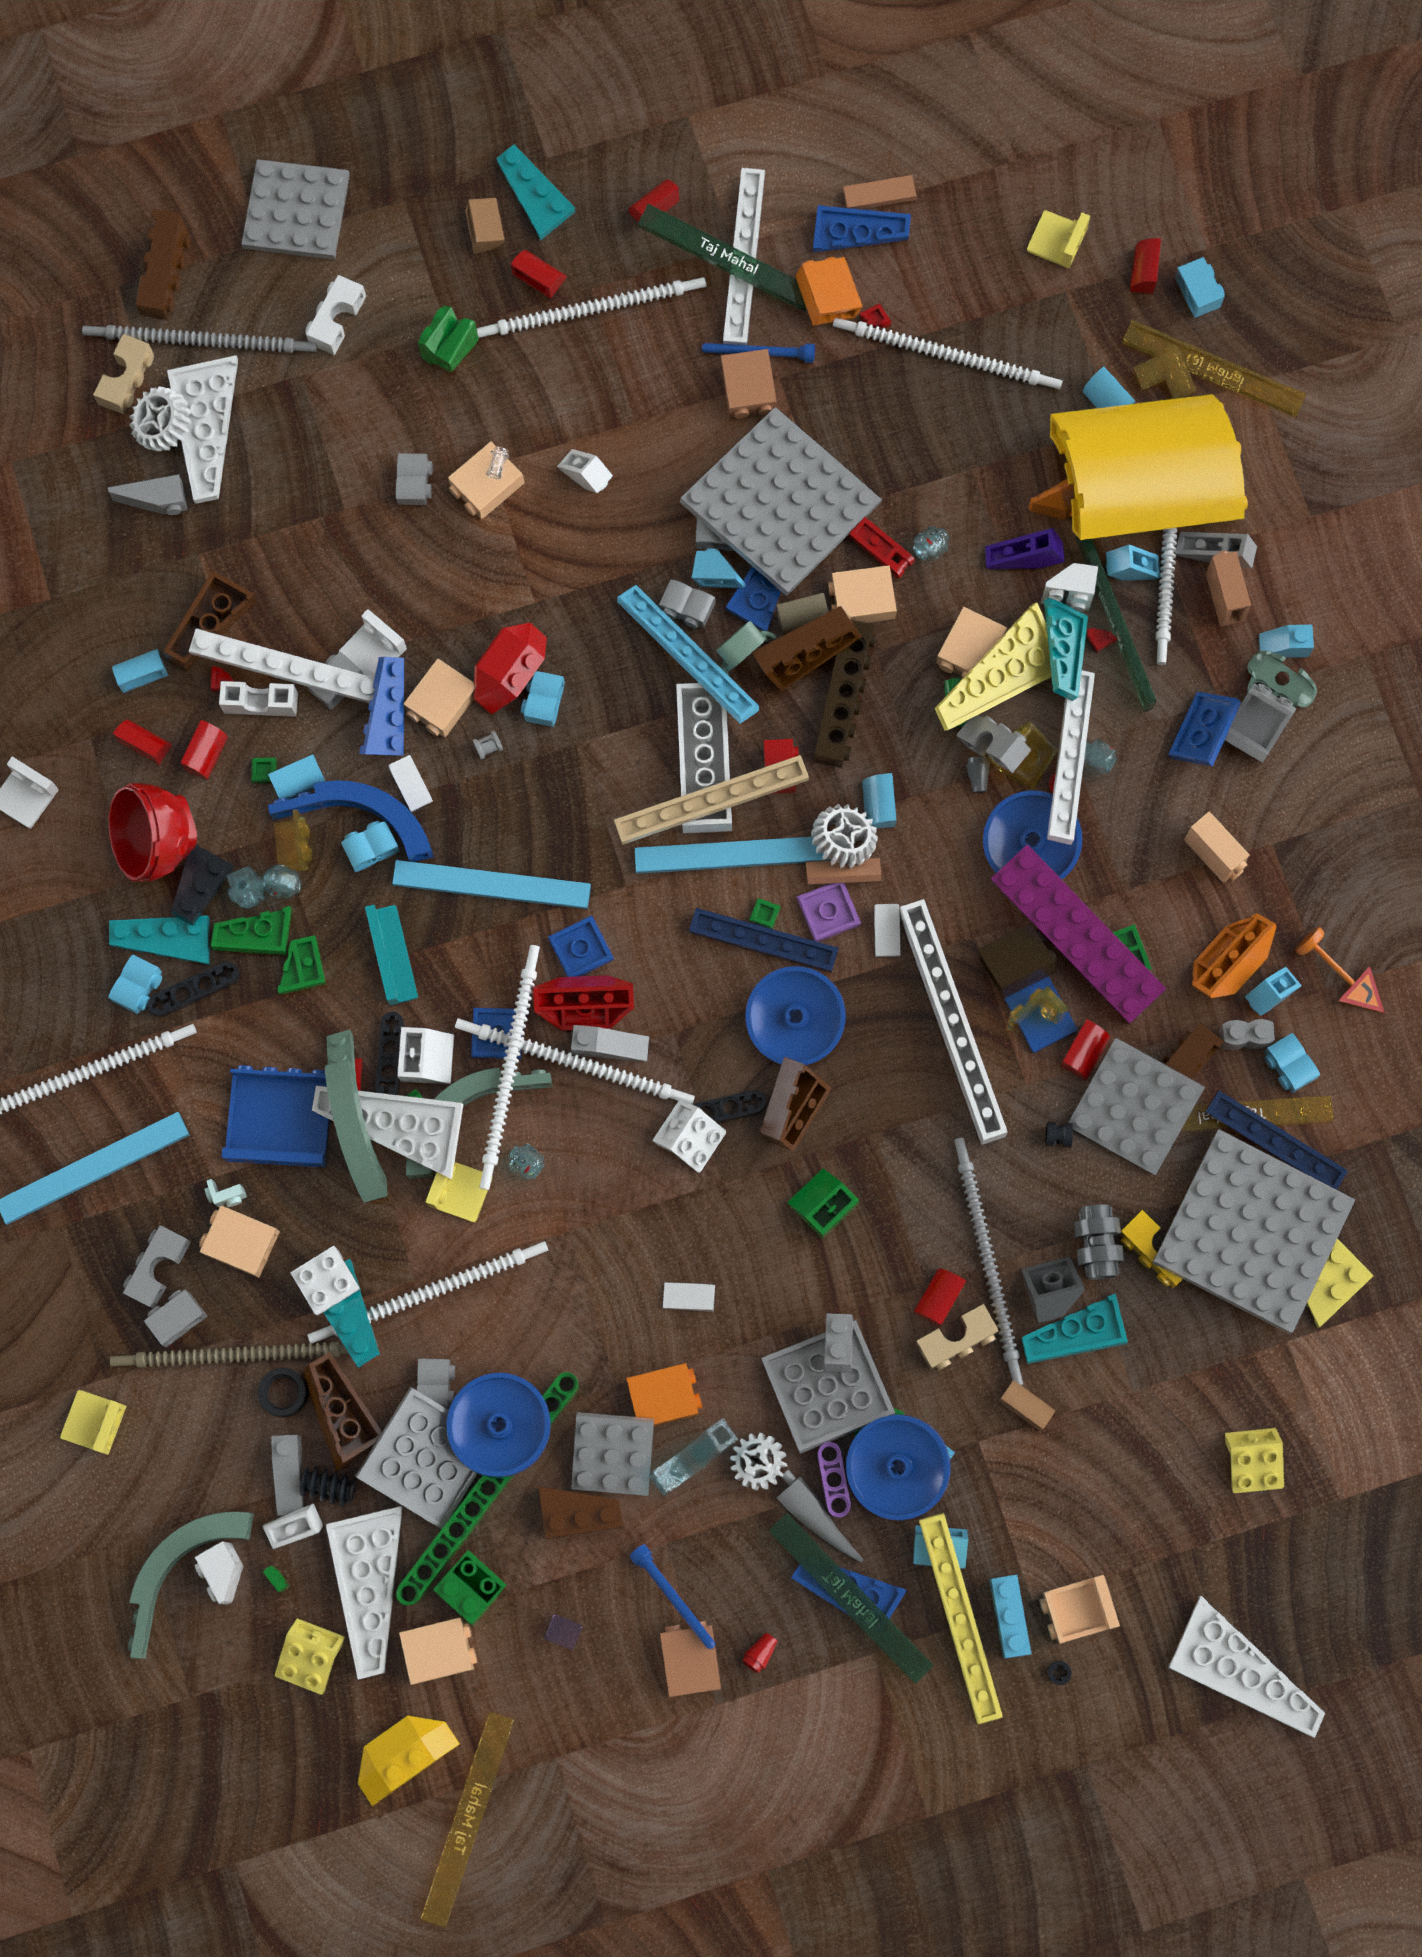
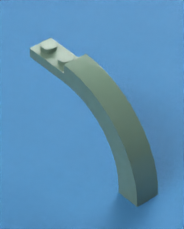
M346 1030L326 1036L328 1065H325L327 1091L337 1136L345 1161L364 1203L388 1196L387 1177L374 1152L360 1105L355 1072L353 1034L351 1030Z
M500 1067L486 1069L461 1078L442 1091L434 1100L462 1103L464 1107L480 1097L500 1091V1088H498V1085L501 1084L499 1078L502 1077ZM546 1070L531 1071V1075H521L520 1072H514L516 1076L512 1077V1080H514V1083L511 1084V1087H513L512 1091L553 1087L551 1073H546ZM408 1157L406 1159V1176L408 1179L434 1177V1170Z
M223 1512L196 1519L173 1532L152 1552L136 1579L129 1602L140 1604L139 1609H135L133 1615V1625H136L134 1636H130L128 1651H131L130 1657L146 1659L157 1596L161 1585L171 1569L186 1554L206 1543L231 1538L250 1540L253 1513Z

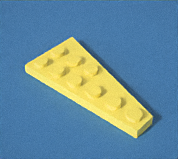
M1033 603L934 708L945 731L1052 677L1046 621L1038 603Z
M1338 1239L1306 1304L1315 1319L1314 1322L1317 1328H1320L1373 1277L1372 1273Z

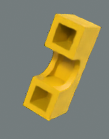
M1142 1210L1121 1231L1119 1235L1121 1237L1120 1242L1129 1251L1133 1249L1140 1256L1138 1260L1146 1268L1149 1269L1151 1267L1158 1273L1157 1279L1164 1286L1168 1287L1170 1285L1174 1288L1180 1283L1182 1278L1152 1263L1157 1254L1152 1246V1238L1160 1227Z

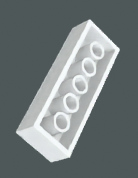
M699 683L676 684L681 796L730 780L727 710ZM731 807L682 824L683 833L732 831Z

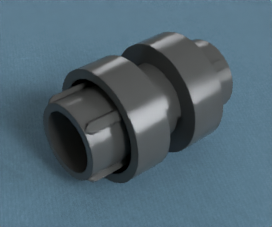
M1110 1205L1081 1207L1079 1211L1080 1220L1074 1222L1075 1239H1081L1084 1243V1248L1077 1250L1078 1266L1085 1267L1088 1280L1118 1277V1264L1124 1262L1123 1246L1114 1244V1236L1121 1234L1120 1219L1113 1217Z

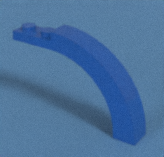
M352 781L314 783L315 793L313 794L311 792H304L297 795V798L289 800L281 798L268 805L273 821L327 807L343 806L358 808L376 815L392 827L402 840L410 862L434 857L426 834L415 816L401 802L388 793L363 783Z

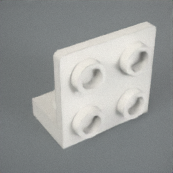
M367 609L362 615L364 625L339 652H342L357 665L364 675L375 678L379 657H400L407 648L403 638Z
M12 756L7 763L12 772L0 788V810L31 829L59 789L52 781Z
M679 1099L652 1141L658 1146L673 1152L692 1169L700 1173L725 1136L726 1131L700 1108Z
M335 1246L290 1272L316 1315L323 1313L360 1289L343 1261L344 1258Z

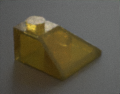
M1027 722L1012 731V733L1017 731L1026 738L1024 743L1031 749L1013 773L997 765L990 756L987 759L1001 773L1034 790L1058 749L1032 722Z

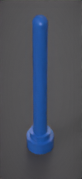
M704 343L701 347L704 353L736 354L768 349L769 356L796 357L804 360V363H814L815 344H805V346H800V348Z
M646 1544L639 1546L631 1553L629 1558L635 1566H640V1568H644L705 1647L713 1649L715 1641L652 1562V1552Z

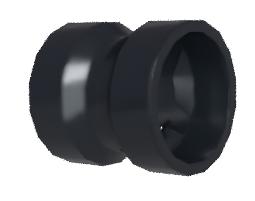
M1047 1121L1045 1146L1053 1147L1058 1144L1063 1148H1071L1073 1123L1065 1122L1063 1125H1057L1056 1122Z

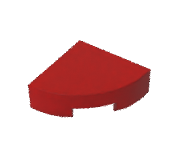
M880 303L859 313V318L868 326L870 324L873 325V328L877 326L879 328L891 326V321Z
M1096 628L1086 630V639L1095 653L1117 642L1116 636L1109 631Z
M212 666L211 691L220 692L221 681L234 682V680L222 668Z

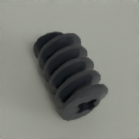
M307 1466L300 1484V1495L306 1496L309 1492L310 1498L315 1499L319 1494L320 1501L323 1502L329 1497L330 1504L333 1505L339 1499V1505L345 1507L348 1502L350 1505L353 1500L358 1480L357 1477H354L351 1483H349L348 1474H344L342 1479L338 1480V1472L336 1471L331 1477H328V1469L325 1468L320 1475L318 1474V1466H315L311 1472Z

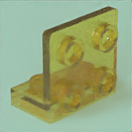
M293 810L294 821L274 823L277 865H281L278 867L279 873L283 872L281 871L282 869L286 870L285 872L288 870L289 872L308 870V862L312 861L311 848L308 847L306 838H310L309 824L306 823L305 816L302 817L298 810Z
M1048 986L1043 991L1038 988L1029 996L1030 1000L1027 1002V1005L1023 1007L1020 1004L1010 1013L1011 1016L1008 1018L1007 1029L1011 1032L1038 1007L1042 1008L1040 1012L1047 1021H1053L1057 1025L1064 1019L1068 1007Z

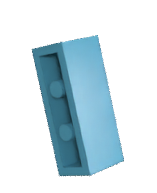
M1017 1575L989 1579L1003 1658L1031 1654Z

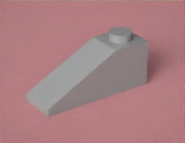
M179 475L108 487V492L115 502L168 515H177L181 511L187 510L184 486Z
M1180 532L1175 554L1176 556L1210 563L1212 557L1218 552L1229 551L1231 553L1236 551L1241 568L1252 569L1257 546L1248 534Z
M573 1026L571 1045L573 1055L647 1062L648 1036L600 1027Z
M299 1435L272 1436V1465L277 1516H285L304 1507L303 1496L300 1495V1484L303 1477L302 1437Z

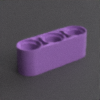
M826 1442L820 1446L817 1453L826 1507L832 1517L842 1518L850 1510V1499L840 1448L835 1443ZM825 1448L835 1450L836 1459L834 1461L828 1462L823 1459L822 1451ZM836 1473L840 1476L841 1484L838 1487H831L827 1484L826 1478L829 1474ZM835 1499L843 1500L846 1504L845 1511L842 1513L834 1512L831 1508L832 1501Z

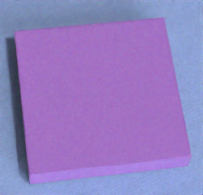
M831 883L797 896L799 906L816 942L861 926L860 919L844 883Z

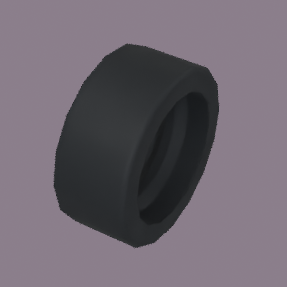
M273 1369L265 1374L259 1383V1402L267 1412L274 1416L282 1418L294 1416L307 1403L309 1393L305 1380L292 1369ZM285 1377L295 1382L298 1388V1396L292 1405L280 1408L271 1403L268 1391L273 1381Z

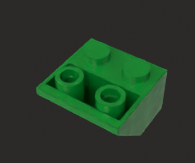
M823 1168L787 1204L823 1239L859 1204V1199L840 1180Z
M467 1550L433 1590L471 1625H475L492 1606L507 1584L473 1553Z

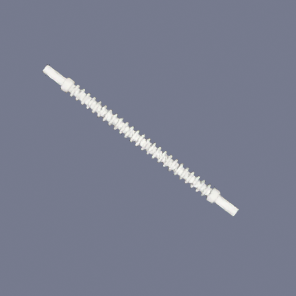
M705 278L685 282L677 280L673 281L672 285L669 283L666 286L660 284L659 288L656 286L653 289L647 287L646 291L640 289V292L634 290L633 294L628 291L627 295L621 293V296L617 297L615 294L614 298L608 296L606 300L602 297L601 301L595 299L593 303L589 300L587 304L584 302L581 305L575 303L574 307H571V305H568V308L562 306L561 310H558V308H555V311L549 309L548 313L542 311V314H538L536 312L534 316L532 314H529V317L523 315L521 319L516 317V320L509 318L507 322L505 319L499 320L498 324L477 328L478 338L497 333L505 335L508 334V331L514 333L515 329L521 331L523 327L527 330L528 326L534 328V325H538L540 327L541 323L547 325V322H551L554 324L555 320L558 322L561 319L567 321L568 317L574 319V316L580 318L581 314H584V316H587V313L593 315L594 311H597L599 314L600 310L606 312L610 308L612 311L613 307L619 309L623 305L625 308L626 304L632 306L635 302L639 305L640 301H643V303H646V300L652 302L653 298H656V300H659V297L665 299L666 295H669V297H672V294H675V296L683 295L685 291L706 287Z
M835 318L833 322L834 327L855 332L856 336L863 337L866 335L867 339L873 337L874 341L877 338L879 342L885 340L886 344L892 342L893 346L896 344L899 345V348L905 346L906 350L912 348V351L917 349L918 353L924 351L925 355L931 353L932 357L938 355L939 359L944 357L945 361L949 358L951 362H954V360L958 364L963 362L964 366L970 364L971 368L977 366L978 370L980 367L983 368V371L989 369L990 373H993V371L997 375L1002 373L1003 377L1009 375L1010 379L1016 377L1017 381L1021 378L1023 382L1027 380L1031 385H1037L1038 383L1060 390L1063 380L1041 375L1040 371L1037 370L1030 372L1028 368L1023 370L1022 366L1016 368L1015 364L1009 366L1008 362L1005 365L1002 361L997 363L996 359L990 361L989 357L983 359L982 355L977 357L976 353L974 355H970V352L965 354L963 350L958 352L957 348H954V350H951L950 346L944 348L943 344L937 346V343L934 345L931 344V341L926 343L924 339L919 341L918 337L912 339L911 335L905 337L904 333L902 335H898V332L893 334L892 330H889V332H886L885 328L879 330V326L873 328L872 324L867 326L865 322L859 321L855 323Z
M1177 528L1163 529L1165 534L1162 535V538L1165 540L1162 541L1164 547L1161 550L1164 553L1161 554L1163 558L1161 564L1163 566L1160 567L1162 571L1160 577L1162 579L1159 581L1161 584L1159 590L1161 592L1158 594L1161 598L1158 600V603L1161 605L1157 607L1160 610L1157 616L1160 618L1157 619L1159 625L1156 626V629L1159 631L1156 632L1155 640L1158 641L1156 661L1158 665H1166L1167 642L1171 638V633L1169 632L1171 626L1168 624L1172 622L1169 619L1172 613L1169 611L1172 610L1170 604L1173 603V600L1170 598L1173 597L1171 591L1174 590V587L1171 585L1174 584L1172 578L1175 577L1172 572L1175 571L1173 567L1175 561L1173 559L1176 558L1174 554L1176 548L1174 546L1177 545V542L1174 540L1177 539L1175 534L1178 532Z
M459 1018L456 1021L455 1028L478 1035L479 1039L485 1041L490 1039L491 1043L497 1041V1045L503 1043L504 1047L507 1046V1043H510L508 1036L511 1035L510 1032L504 1034L503 1030L500 1032L497 1031V1028L492 1030L489 1025L483 1024L480 1026ZM521 1037L523 1042H520L519 1045L522 1048L518 1049V1052L524 1050L525 1054L530 1052L531 1056L537 1054L538 1058L541 1056L544 1057V1060L549 1058L552 1063L558 1061V1065L564 1063L565 1067L571 1065L572 1069L577 1067L579 1072L585 1070L586 1074L591 1072L592 1076L598 1074L599 1078L602 1076L605 1077V1080L610 1078L613 1083L619 1081V1085L625 1083L626 1087L632 1085L633 1089L638 1087L640 1092L646 1090L647 1094L649 1092H652L653 1096L658 1094L661 1099L667 1100L670 1098L677 1101L681 1099L693 1104L695 1096L672 1089V1086L664 1083L660 1085L659 1081L653 1083V1079L647 1081L646 1077L641 1079L638 1074L635 1077L632 1076V1072L626 1074L625 1070L620 1072L619 1068L613 1070L612 1066H609V1068L605 1067V1063L599 1065L598 1061L592 1063V1059L586 1061L585 1057L580 1059L577 1054L574 1057L571 1056V1052L565 1054L564 1050L561 1052L558 1051V1048L552 1050L551 1046H548V1048L544 1047V1043L538 1045L537 1041L531 1043V1039L525 1041L524 1037Z
M541 1242L524 1250L518 1248L513 1250L511 1255L506 1253L504 1258L499 1256V1260L493 1258V1262L489 1263L486 1261V1265L479 1264L478 1268L473 1266L471 1271L466 1269L465 1273L459 1272L458 1276L452 1274L451 1279L445 1277V1281L438 1280V1284L432 1282V1286L428 1287L425 1285V1289L418 1288L417 1292L412 1290L410 1295L405 1293L404 1297L398 1296L397 1300L391 1298L389 1303L384 1301V1305L377 1304L376 1308L371 1306L370 1310L367 1311L370 1324L372 1319L378 1321V1317L384 1319L385 1314L391 1316V1312L395 1311V1313H398V1309L404 1311L406 1306L411 1308L413 1303L418 1305L419 1301L425 1302L426 1298L432 1300L433 1295L439 1297V1293L446 1294L447 1290L452 1292V1288L456 1287L459 1289L460 1285L465 1287L467 1282L472 1284L474 1279L479 1281L480 1277L486 1278L487 1274L493 1276L495 1271L500 1273V1269L506 1271L508 1266L513 1268V1264L521 1265L525 1263L526 1259L549 1251L546 1242ZM332 1325L308 1334L310 1343H315L333 1335L338 1337Z

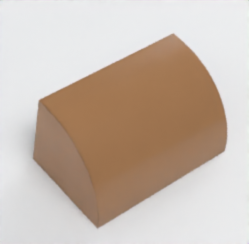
M470 199L465 212L473 253L491 251L504 242L497 199Z
M1015 1380L1012 1381L999 1399L1002 1404L1039 1431L1044 1429L1056 1411Z

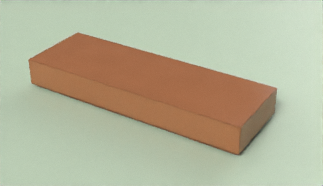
M912 175L843 187L846 207L851 209H865L913 201L917 197Z
M880 858L864 860L863 864L860 866L855 864L851 869L847 864L840 868L837 862L831 866V860L806 862L807 884L881 881Z

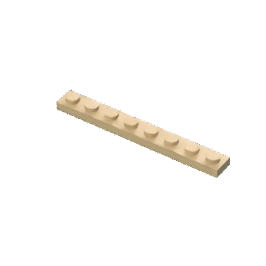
M799 755L614 819V823L622 845L808 781L809 776L802 757Z

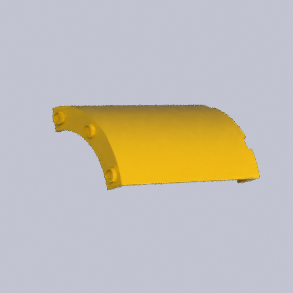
M1213 394L1050 414V438L1055 443L1059 453L1065 454L1067 463H1065L1064 467L1068 484H1073L1075 499H1071L1072 531L1080 540L1244 519L1248 501L1244 492L1243 470L1240 458L1241 444L1239 441H1236L1223 403L1219 402Z

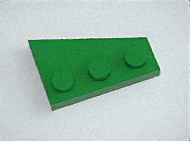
M291 906L284 907L276 912H262L258 916L246 919L241 917L215 923L211 942L212 950L286 955L292 914Z

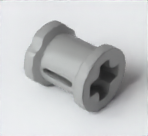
M495 730L491 731V734L484 738L472 740L481 760L487 754L496 750H503Z

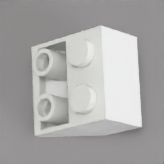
M1073 563L1046 582L1041 604H1044V600L1049 597L1079 612L1089 611L1094 596L1098 567Z
M401 1027L398 1064L399 1080L411 1083L451 1084L454 1035L427 1028Z
M222 1541L196 1556L195 1559L198 1563L195 1565L199 1576L202 1579L205 1577L210 1585L207 1591L214 1602L218 1601L219 1604L228 1605L233 1602L243 1564L232 1543Z

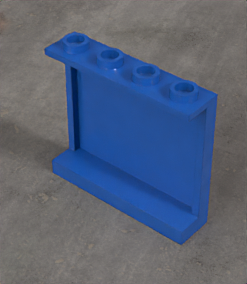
M239 1065L238 1069H230L233 1077L226 1147L222 1148L221 1158L226 1162L325 1168L330 1119L312 1111L316 1086L327 1087L325 1071L312 1070V1073H302L301 1069L289 1068L287 1072H279L274 1067H263L262 1070H253V1067Z

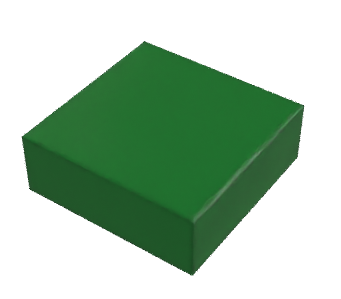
M252 758L251 782L272 783L268 774L277 770V758Z
M757 898L749 922L773 929L781 906Z
M269 1566L263 1571L278 1592L282 1593L289 1588L288 1582L275 1566Z

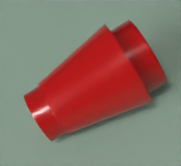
M765 1633L744 1653L745 1657L742 1662L749 1669L759 1674L761 1670H765L778 1641L770 1634Z

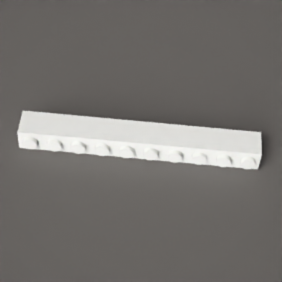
M925 900L901 906L899 914L981 1145L1004 1138L1007 1134V1129Z

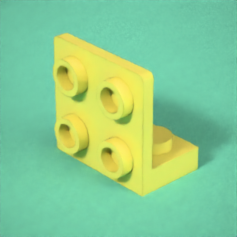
M1045 210L1030 240L1027 252L1070 269L1088 229L1090 216L1081 213L1078 221L1075 219L1072 221Z
M454 1162L452 1179L437 1172L426 1199V1204L431 1208L475 1223L488 1190L479 1188L482 1171Z
M78 1390L60 1437L66 1441L109 1455L127 1406Z
M1276 1428L1225 1433V1443L1231 1456L1233 1493L1282 1489L1284 1487L1283 1442Z
M297 1618L286 1635L275 1676L310 1691L323 1694L334 1659L341 1649L345 1637Z

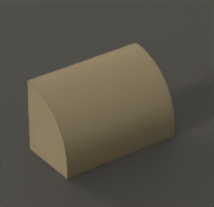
M824 593L777 605V618L783 636L828 613Z

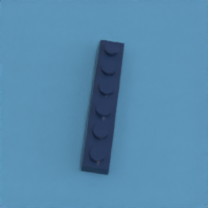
M699 908L695 909L689 933L829 973L833 971L839 950L838 947Z
M1217 1090L1204 1111L1295 1169L1336 1190L1348 1172L1342 1166Z

